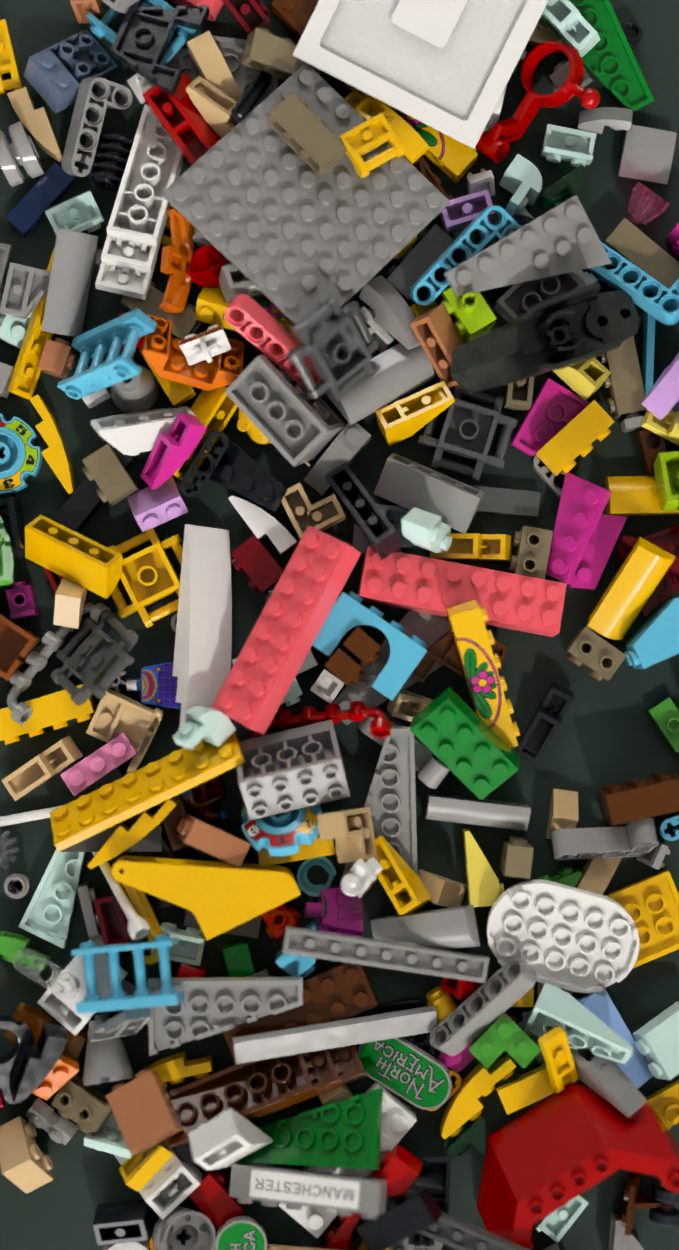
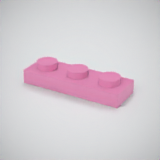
M123 732L63 772L60 776L73 796H76L137 755L138 752L126 733Z

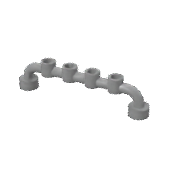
M102 602L96 605L84 603L82 615L90 613V619L99 624L101 622V615L105 611H111V609ZM60 626L55 634L51 631L45 633L41 640L45 647L40 653L32 651L27 656L26 663L29 667L24 673L16 671L11 676L10 683L14 686L7 695V705L12 712L11 719L22 725L27 722L33 712L32 707L26 703H17L18 696L29 688L32 682L31 679L37 672L44 669L47 659L62 646L63 639L68 632L74 630L73 628Z

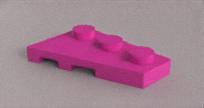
M547 378L510 445L531 457L534 456L590 403Z

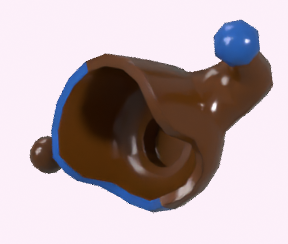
M219 775L179 794L182 801L187 806L194 808L203 821L215 819L224 821L228 819L229 815L226 810L216 812L211 809V805L224 795V786Z

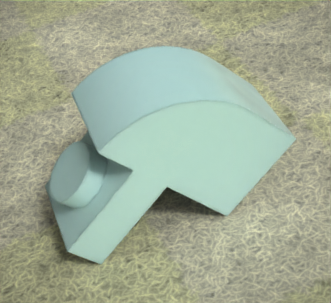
M519 154L511 162L499 183L500 186L514 194L505 209L511 217L514 216L517 210L522 212L527 203L533 206L542 189L540 171L533 163Z
M194 706L185 712L190 720L182 724L172 738L177 745L190 750L202 739L204 742L220 747L236 731V728L223 712L206 706Z

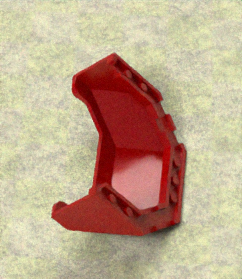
M578 1082L568 1083L560 1093L557 1094L555 1092L489 1135L477 1200V1208L486 1230L530 1250L534 1248L531 1234L535 1223L619 1169L658 1176L669 1191L679 1193V1144L648 1101L628 1117L590 1087Z

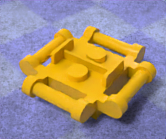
M154 528L146 530L117 546L113 544L107 547L119 554H123L149 540L153 544L122 561L120 578L133 604L127 606L118 585L111 594L119 610L117 614L120 619L138 611L146 628L153 626V622L178 610L179 599L151 613H148L145 607L174 592L179 597L180 580L165 549L172 547L180 566L182 565L183 547L180 543L182 539L179 534L160 542Z

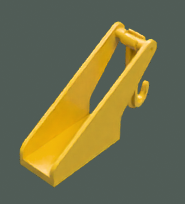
M123 855L118 858L111 870L113 878L123 884L137 915L146 919L151 928L150 933L147 935L149 941L154 940V936L164 933L144 892L190 910L197 918L206 940L301 895L300 887L291 870L279 865L260 867V864L242 863L239 868L222 861ZM153 948L151 955H144L145 964H153L159 961L158 948Z

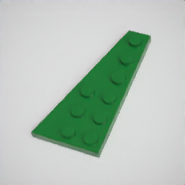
M569 0L579 10L581 16L598 32L601 39L582 57L583 64L626 109H631L635 112L654 102L610 1ZM541 15L540 19L563 43L568 44L546 18Z
M376 1088L370 1092L355 1095L340 1102H333L288 1119L285 1118L266 1126L257 1127L271 1137L273 1142L240 1162L379 1170L383 1088Z

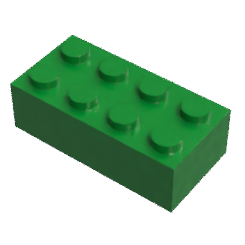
M450 687L412 718L410 731L480 800L484 799L519 770V756Z

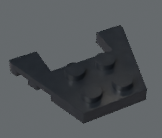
M199 5V9H187L186 6H177L176 9H162V6L129 7L112 45V55L169 95L174 96L182 78L181 71L162 66L160 63L177 25L202 32L210 14L209 7L206 5Z

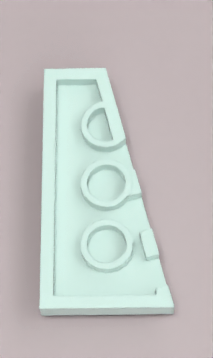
M56 848L18 927L63 949L65 948L85 852H60Z

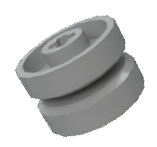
M21 121L9 126L8 131L12 143L9 142L5 133L0 130V166L11 187L24 183L25 177L21 169L22 165L32 179L44 174L37 148Z

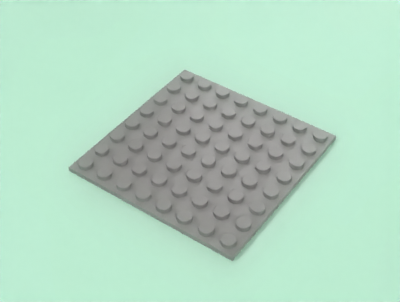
M307 63L303 64L250 112L242 122L238 123L162 192V196L295 325L304 322L324 305V301L330 296L334 297L342 307L450 204V201L404 156L394 157L369 171L368 176L360 178L347 154L344 153L343 160L320 178L268 124L270 111L293 93L298 99L301 98L307 103L309 110L316 117L318 116L323 119L327 129L333 135L340 136L364 123L366 120ZM386 142L361 157L365 162L391 146ZM330 313L321 322H319L316 326L309 330L308 334L322 322L328 321L332 317V314Z

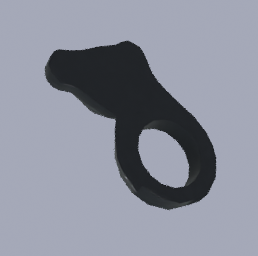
M0 1015V1029H8L17 1035V1042L14 1048L5 1056L0 1057V1088L7 1103L17 1104L13 1102L10 1086L26 1044L33 1045L34 1036L25 1022L11 1016ZM31 1093V1094H30L28 1097H26L25 1099L30 1098V1097H33V1096H35V1095Z

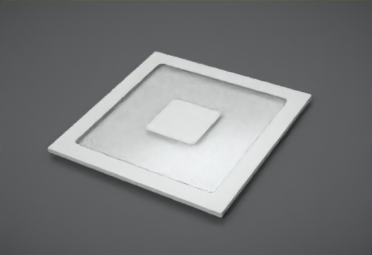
M319 0L295 48L293 56L475 149L549 0Z

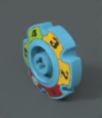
M0 414V450L6 456L3 459L0 458V495H8L28 486L26 483L28 476H37L41 468L43 455L41 454L42 448L34 446V441L38 438L36 432L18 417L14 416L12 420L6 421V417L3 414Z
M244 805L241 812L244 823L241 827L244 837L256 851L260 852L263 849H268L270 856L281 857L296 854L299 852L300 845H311L318 837L317 815L322 813L321 805H312L250 820L246 805Z

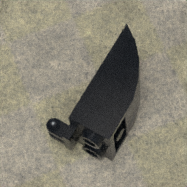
M416 1157L423 1162L419 1175L408 1190L413 1187H417L419 1190L427 1186L440 1210L448 1214L451 1158ZM417 1233L408 1238V1245H414V1249H420V1245H424V1249L430 1250V1246H434V1239Z

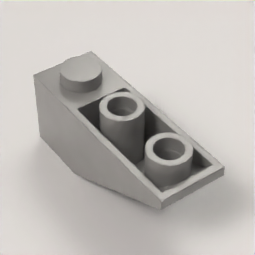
M579 1048V1051L573 1050L571 1052L579 1080L626 1116H631L647 1102L645 1097L614 1061L597 1057L591 1050Z

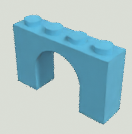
M350 591L349 594L342 592L333 605L312 646L330 657L344 636L354 627L370 625L381 630L389 641L390 657L371 687L393 701L427 652V649L424 648L426 642L416 635L410 638L402 633L405 630L403 626L394 620L388 623L382 619L384 613L372 605L369 609L362 605L363 599L354 592Z

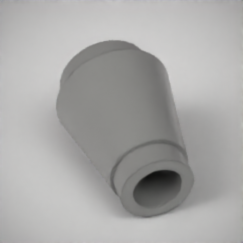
M11 874L4 882V891L9 897L20 899L28 893L30 880L26 875ZM18 880L22 883L23 887H20L18 885Z

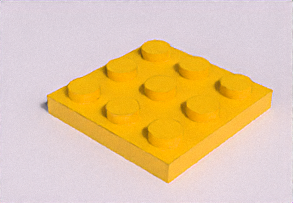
M666 869L604 895L621 904L628 911L637 928L639 953L633 968L679 949V893L669 870Z

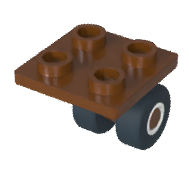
M635 1172L633 1178L629 1177L628 1185H626L624 1192V1201H628V1203H626L621 1219V1226L625 1227L624 1236L630 1237L636 1222L637 1209L650 1208L649 1219L658 1225L667 1227L679 1225V1210L674 1207V1204L679 1203V1193L669 1191L659 1181L652 1185V1197L639 1194L641 1173Z

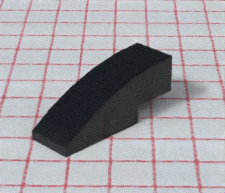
M552 681L515 749V753L535 764L538 763L574 700L573 692Z
M44 1023L36 1045H25L10 1086L14 1103L19 1104L28 1097L54 1068L68 1041L63 1025Z

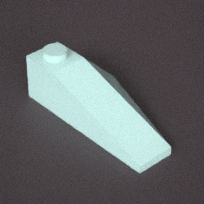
M544 983L523 1031L539 1039L559 1025L566 1033L570 1049L579 1051V1048L591 1050L597 1057L622 1064L627 1063L634 1050V1047L573 996L558 986Z

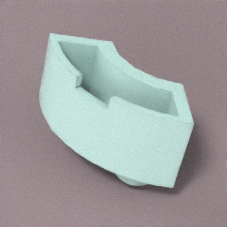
M413 507L401 519L402 535L414 545L434 553H441L450 548L452 543V537L450 536L451 525L442 523L441 516Z

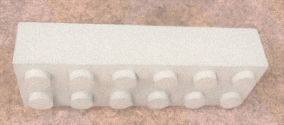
M375 1081L367 1092L376 1088H383L380 1165V1161L387 1150H393L417 1119L414 1110L393 1092ZM302 1167V1170L369 1177L373 1171L370 1169ZM278 1203V1206L317 1239L337 1216L336 1210L327 1209L326 1213L312 1212L311 1207L302 1206L301 1210L287 1209L284 1203Z

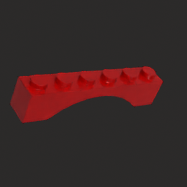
M398 1144L393 1151L387 1150L380 1161L382 1164L379 1171L373 1170L369 1177L388 1179L387 1199L392 1196L405 1194L419 1175L423 1162ZM352 1212V1216L340 1215L338 1218L341 1221L337 1227L332 1225L324 1237L327 1240L323 1246L319 1243L316 1248L353 1250L354 1229L361 1218V1213Z

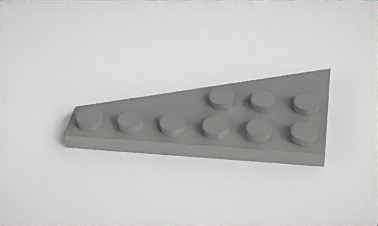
M411 726L391 727V734L385 738L364 807L371 808L375 839L383 836L418 875L415 735L410 731ZM346 862L342 877L348 874L355 862Z

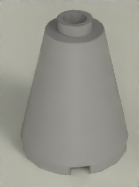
M137 365L142 369L141 374L110 386L112 401L125 413L149 410L158 401L160 394L159 382L153 372L145 366Z
M109 1013L94 1015V1021H89L88 1031L111 1019L109 1018ZM87 1036L83 1072L84 1086L134 1078V1072L121 1037L90 1042L89 1036Z

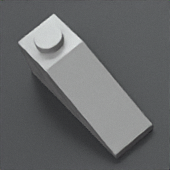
M348 423L303 480L323 496L330 488L325 475L345 462L349 465L371 440V435L359 424L354 423L350 425Z

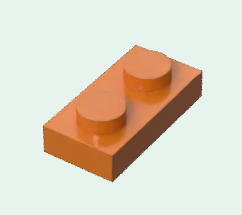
M61 1054L54 1068L32 1094L47 1101L79 1071V1063Z

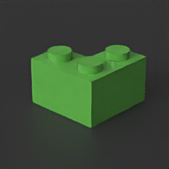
M505 1013L496 1019L467 1047L487 1069L505 1050L523 1068L541 1051Z

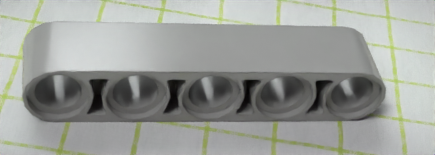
M517 959L508 961L486 983L479 987L434 1028L430 1035L432 1047L449 1056L459 1054L534 986L537 978L536 972Z

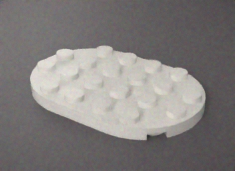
M529 880L510 887L494 902L487 919L488 944L502 967L508 961L517 959L536 972V982L548 983L573 992H600L615 982H621L632 970L639 953L637 928L632 917L621 904L604 895L553 881Z

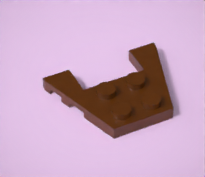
M452 629L427 648V652L411 673L412 677L423 683L435 664L440 662L465 678ZM494 638L495 644L491 645L493 654L497 653L500 660L501 668L497 669L500 676L507 646ZM471 699L468 706L475 712Z

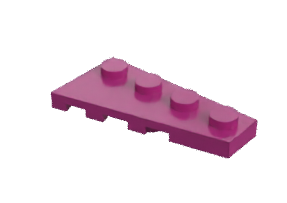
M566 473L546 570L547 575L570 585L609 500L611 491L574 474Z

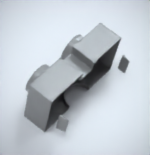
M40 1097L36 1099L25 1114L34 1127L45 1130L49 1133V1137L59 1144L66 1145L78 1130L77 1125L57 1115L54 1109L43 1102Z

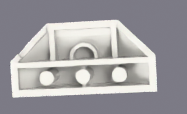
M187 406L161 408L102 417L91 420V426L99 436L121 453L136 456L140 452L152 451L160 432L169 434L179 412L196 415Z

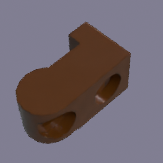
M648 429L636 431L634 433L636 442L639 444L645 473L647 476L655 475L653 464L658 454L667 452L665 440Z

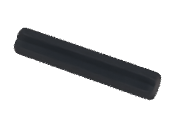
M264 71L258 74L231 109L230 118L232 120H235L237 123L243 121L271 84L272 76Z

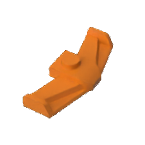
M172 209L167 211V216L170 217L172 246L162 247L160 272L170 277L163 301L159 304V309L169 314H183L192 285V280L187 275V269L194 254L192 224L179 211Z

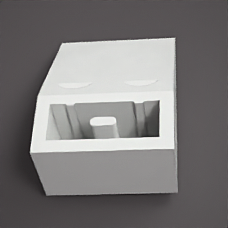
M95 953L94 964L97 993L100 994V998L109 997V993H112L108 955L105 953ZM76 955L37 1002L75 1036L96 1013L77 1014L76 1003L84 1000V996L87 995L83 955ZM120 967L122 982L128 973Z
M232 1108L221 1112L217 1117L201 1124L198 1128L188 1133L193 1160L207 1170L231 1167L232 1164L240 1162L273 1142L271 1137Z
M166 1138V1139L163 1140V1141H164V1143L168 1146V1142H167V1138ZM171 1147L169 1149L173 1154L172 1157L139 1191L143 1199L162 1220L201 1184L203 1176L191 1161H181ZM114 1155L121 1165L128 1159Z

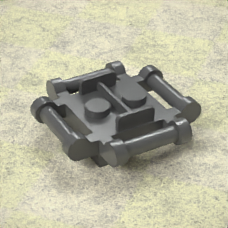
M330 296L324 301V305L304 322L297 323L291 328L301 345L290 350L286 357L297 369L307 387L306 393L310 399H315L326 391L329 399L336 403L342 398L344 392L362 377H368L373 372V367L369 361L373 359L371 353L379 347L376 338L371 336L359 313L360 307L356 301L348 303L342 310L338 301ZM330 313L332 314V316L334 317L332 320H330L329 322H322L308 334L309 330H311L314 326L321 322ZM306 355H308L321 379L318 383L313 379L303 360Z
M457 385L453 392L455 402L448 407L439 440L432 438L438 416H436L425 425L417 443L436 448L431 463L432 468L438 469L440 467L469 476L471 480L478 482L484 463L495 468H504V456L512 430L516 428L518 420L500 414L505 396L499 394L494 396L481 391L469 393ZM460 396L493 405V410L459 400ZM497 423L503 425V429L493 457L488 455ZM443 451L477 461L475 468L442 458Z
M110 610L105 611L101 615V622L98 625L87 616L83 621L84 625L62 650L59 649L55 653V656L64 665L51 673V679L56 684L61 685L71 695V700L76 705L84 704L92 694L102 700L106 695L105 691L127 665L131 666L135 661L134 657L128 652L137 643L138 635L119 622L116 614ZM111 629L121 636L122 641L120 643L108 634ZM72 674L76 675L84 683L81 688H77L70 681L69 677Z

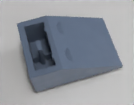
M85 29L30 56L24 77L56 114L75 104L79 85L84 78L99 77L105 79L118 68V65L92 34Z

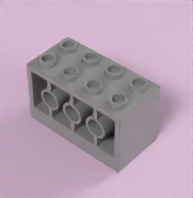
M265 354L258 355L225 390V393L293 467L314 460L346 426L344 421L320 396L310 399L306 390Z
M332 719L239 741L245 762L236 767L239 786L250 820L350 797Z

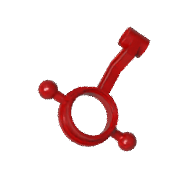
M550 41L536 46L530 53L527 52L526 59L522 60L524 63L521 71L522 83L527 94L511 118L496 122L491 130H485L476 145L477 150L496 163L501 162L509 152V142L521 139L541 106L547 108L558 107L568 102L574 95L580 98L581 105L586 109H593L599 104V92L594 88L585 89L581 86L584 77V64L580 54L572 46L566 43ZM550 53H565L570 63V72L567 80L556 92L546 95L539 94L533 83V75L537 64Z

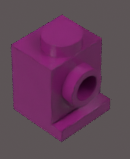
M25 581L10 584L11 589L5 590L11 620H20L40 615L34 586L26 585ZM22 595L24 602L19 605L16 598Z

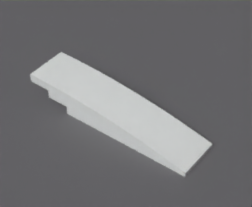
M146 104L143 108L107 226V238L101 254V266L95 282V287L98 290L143 300L147 296L168 220L167 211L171 208V204L162 196V192L179 178L184 155Z
M185 524L172 673V676L178 677L176 702L181 703L180 726L190 720L185 714L188 709L194 706H206L214 709L211 706L231 671L232 583L229 530Z

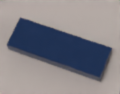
M55 162L5 218L26 236L46 214L45 210L51 208L75 182L74 178Z

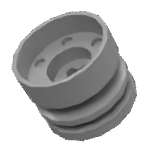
M178 1206L163 1220L159 1216L154 1224L152 1240L155 1250H214L216 1235L214 1226L205 1215L189 1208ZM181 1232H184V1236H183V1237H179V1240H178V1239L176 1238L177 1235L181 1234Z

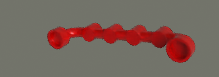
M353 701L350 703V709L341 710V707L337 704L326 705L325 712L316 713L317 710L314 707L306 706L302 708L301 715H293L291 710L281 709L267 729L278 727L282 730H288L294 725L306 726L331 719L335 725L340 720L350 719L354 722H361L364 718L373 717L375 719L371 721L370 734L377 738H385L391 734V722L385 719V715L381 710L365 707V704L361 701ZM255 731L249 735V739L264 735Z

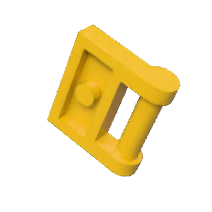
M382 112L339 136L346 147L345 153L353 163L360 178L368 176L369 171L394 157L399 158L406 154L402 142ZM386 142L390 144V148L365 162L361 157Z

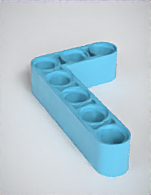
M491 206L482 210L412 285L409 292L412 302L418 305H429L449 285L446 278L442 282L436 281L434 273L437 268L441 267L447 272L479 253L492 238L499 241L505 237L509 229L516 231L521 226L500 206ZM491 211H495L498 215V222L495 225H491L488 221V214ZM473 230L479 231L481 239L477 244H473L470 240V233ZM455 249H460L463 253V259L460 263H456L452 259V253ZM421 286L426 287L428 290V297L424 301H420L417 298V290Z
M602 243L612 264L586 270L614 290L626 292L632 297L634 304L661 323L669 326L677 324L679 322V278L668 289ZM607 266H614V267H616L615 269H612V270L606 269ZM631 279L635 280L636 282L629 284L625 281ZM649 293H652V294H655L656 296H655V297H652V298H648V297H646L645 295H646V294H649ZM668 307H672L676 310L673 312H668L665 309Z

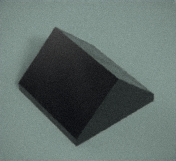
M14 497L0 500V516L4 522L7 534H9L12 552L25 551V527L21 501Z

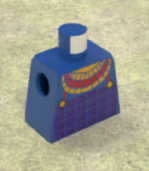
M173 662L141 667V678H127V693H141V703L181 709V703L176 702L178 677L172 676Z

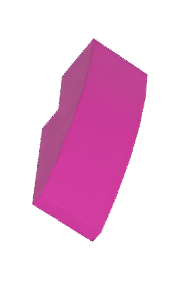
M179 412L169 434L160 432L140 477L151 489L156 490L188 459L200 442L207 427L196 416Z

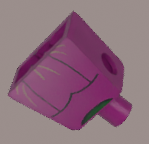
M341 887L323 889L318 896V903L305 902L304 917L318 918L319 931L360 937L364 932L363 897L348 896L343 893Z

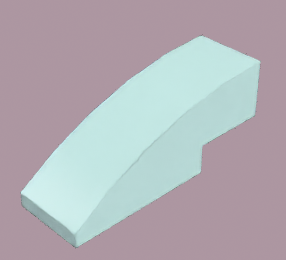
M569 0L548 1L542 15L561 37L578 51L582 58L601 40L598 32L581 16L579 10Z

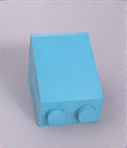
M679 597L664 601L624 645L626 652H623V654L626 655L625 660L629 666L632 665L634 669H645L679 654Z

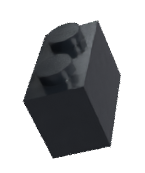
M144 1199L98 1204L93 1221L97 1245L148 1240L152 1223L148 1203Z

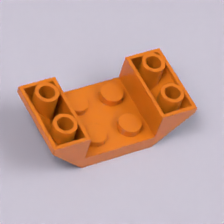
M147 315L157 324L154 332L144 336L142 353L160 378L211 391L232 384L243 372L245 342L228 338L232 350L214 356L213 362L208 363L206 360L189 366L179 345V342L182 340L171 337L172 321Z

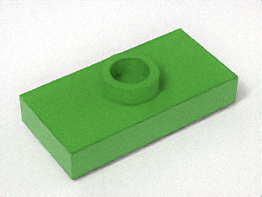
M667 697L647 711L673 751L677 753L679 752V710L671 698Z

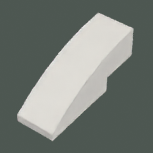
M233 495L228 498L259 541L267 535L281 555L298 544L295 538L279 521L260 507Z

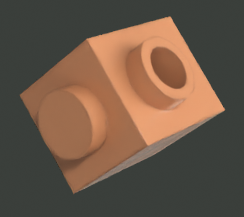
M55 338V341L47 339L37 368L43 373L66 379L69 369L72 370L76 363L75 351L69 346L70 343L60 338Z

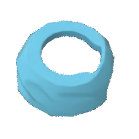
M325 856L306 859L298 868L297 883L305 894L318 897L323 889L330 888L335 875H337L336 869ZM314 865L322 866L329 873L326 884H312L307 878L309 868Z

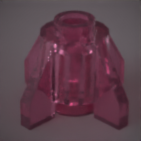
M638 181L632 189L629 206L626 210L630 214L627 219L638 227L642 223L647 225L648 222L663 214L670 203Z

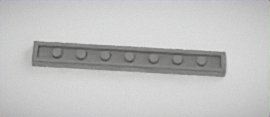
M286 926L282 953L479 983H486L490 959L488 956L292 926Z
M435 1005L235 1037L233 1038L236 1064L429 1033L437 1026V1011Z

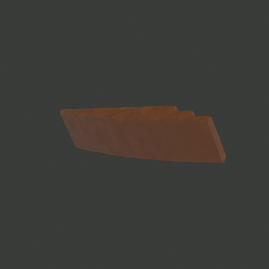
M350 1045L241 1063L168 1092L183 1127V1130L167 1138L168 1146L174 1147L189 1142L188 1133L230 1108L250 1121L367 1076L357 1046Z

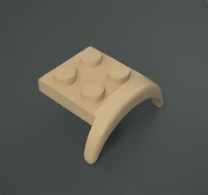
M108 688L105 691L106 695L100 700L86 733L108 743L125 732L138 752L132 758L126 772L127 774L135 773L160 725L163 711L158 708L153 709Z

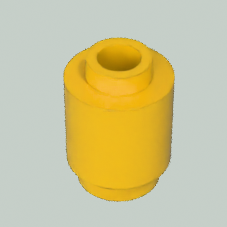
M441 986L432 989L425 995L428 1000L426 1004L428 1006L435 1005L438 1024L457 1008L450 993L441 990Z

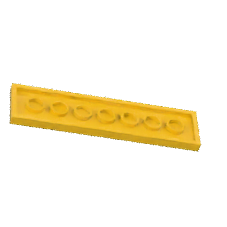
M236 731L220 747L204 742L202 739L192 750L184 747L178 751H173L169 755L136 770L135 773H128L124 777L105 784L91 793L82 795L64 806L57 807L50 812L55 847L58 851H62L244 763L245 759Z

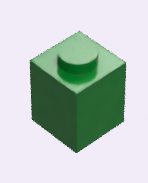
M249 939L223 946L222 950L229 977H246L255 973L256 967Z

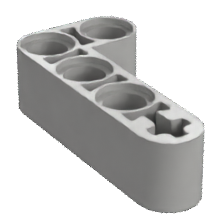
M87 77L81 81L61 163L62 169L67 174L85 177L91 172L106 108H128L133 98L129 88L99 77ZM94 83L97 85L98 88L96 95H94L92 92V86ZM116 92H118L120 96V100L118 103H116L114 98ZM88 108L91 110L92 113L91 119L89 121L86 118V111ZM82 134H84L86 138L85 144L83 146L80 143V137Z
M371 706L383 712L385 719L391 722V727L405 726L379 707ZM364 718L358 724V728L365 735L383 746L385 738H377L370 734V724L375 718ZM415 736V769L418 771V778L430 788L436 789L450 769Z
M653 818L632 821L627 826L559 829L550 833L555 860L638 857L648 854L658 845Z

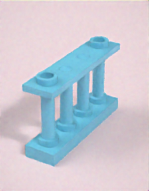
M164 0L140 1L141 7L162 6V9H174ZM110 8L100 20L89 12L86 17L91 24L90 30L98 38L104 37L113 44L117 33L108 26L120 12ZM177 25L175 30L178 36L167 47L160 65L166 66L181 47L188 41L201 35V31Z
M137 308L74 337L71 346L80 352V359L74 376L58 382L57 387L70 398L78 400L141 374L142 369L131 361L138 338L154 332L157 323ZM125 344L123 353L119 356L121 347ZM109 351L106 362L103 363L105 354ZM93 358L90 369L87 370L89 361Z
M170 934L154 936V940L98 946H95V941L79 943V948L71 950V956L83 955L87 995L84 996V1000L76 1003L77 1014L178 1005L185 1001L184 990L175 991V987H172L168 946L178 944L179 938H170ZM158 948L162 986L158 993H150V989H147L143 949ZM133 950L137 989L134 991V995H125V991H122L118 951ZM108 952L112 993H109V997L100 998L96 986L94 954Z

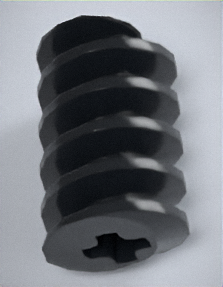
M108 133L101 137L103 144H100L98 147L100 153L95 157L98 163H95L92 167L95 172L90 174V180L102 188L118 191L114 183H121L122 179L116 175L124 174L125 170L119 167V165L127 164V160L122 155L130 154V150L125 148V145L132 146L133 141L117 133Z

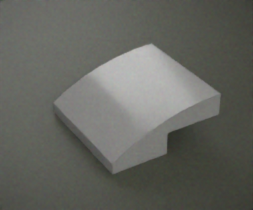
M631 124L630 130L625 132L622 146L623 151L617 175L668 184L677 132Z

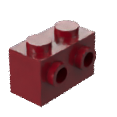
M221 0L247 35L255 28H265L271 22L267 17L270 12L261 1L257 3L255 0Z

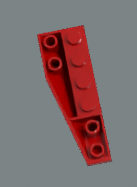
M187 73L181 74L182 78L174 96L169 95L156 85L143 93L142 96L146 105L192 166L222 138L205 121L186 91L187 86L192 80Z

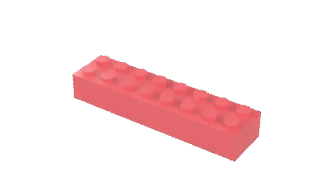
M308 525L211 707L223 712L226 716L245 727L265 735L361 555L359 551L349 544Z
M368 546L364 554L357 595L363 599L362 602L447 618V608L476 600L480 607L484 606L488 621L484 622L485 625L554 637L560 632L567 584L396 551L381 560L375 550Z

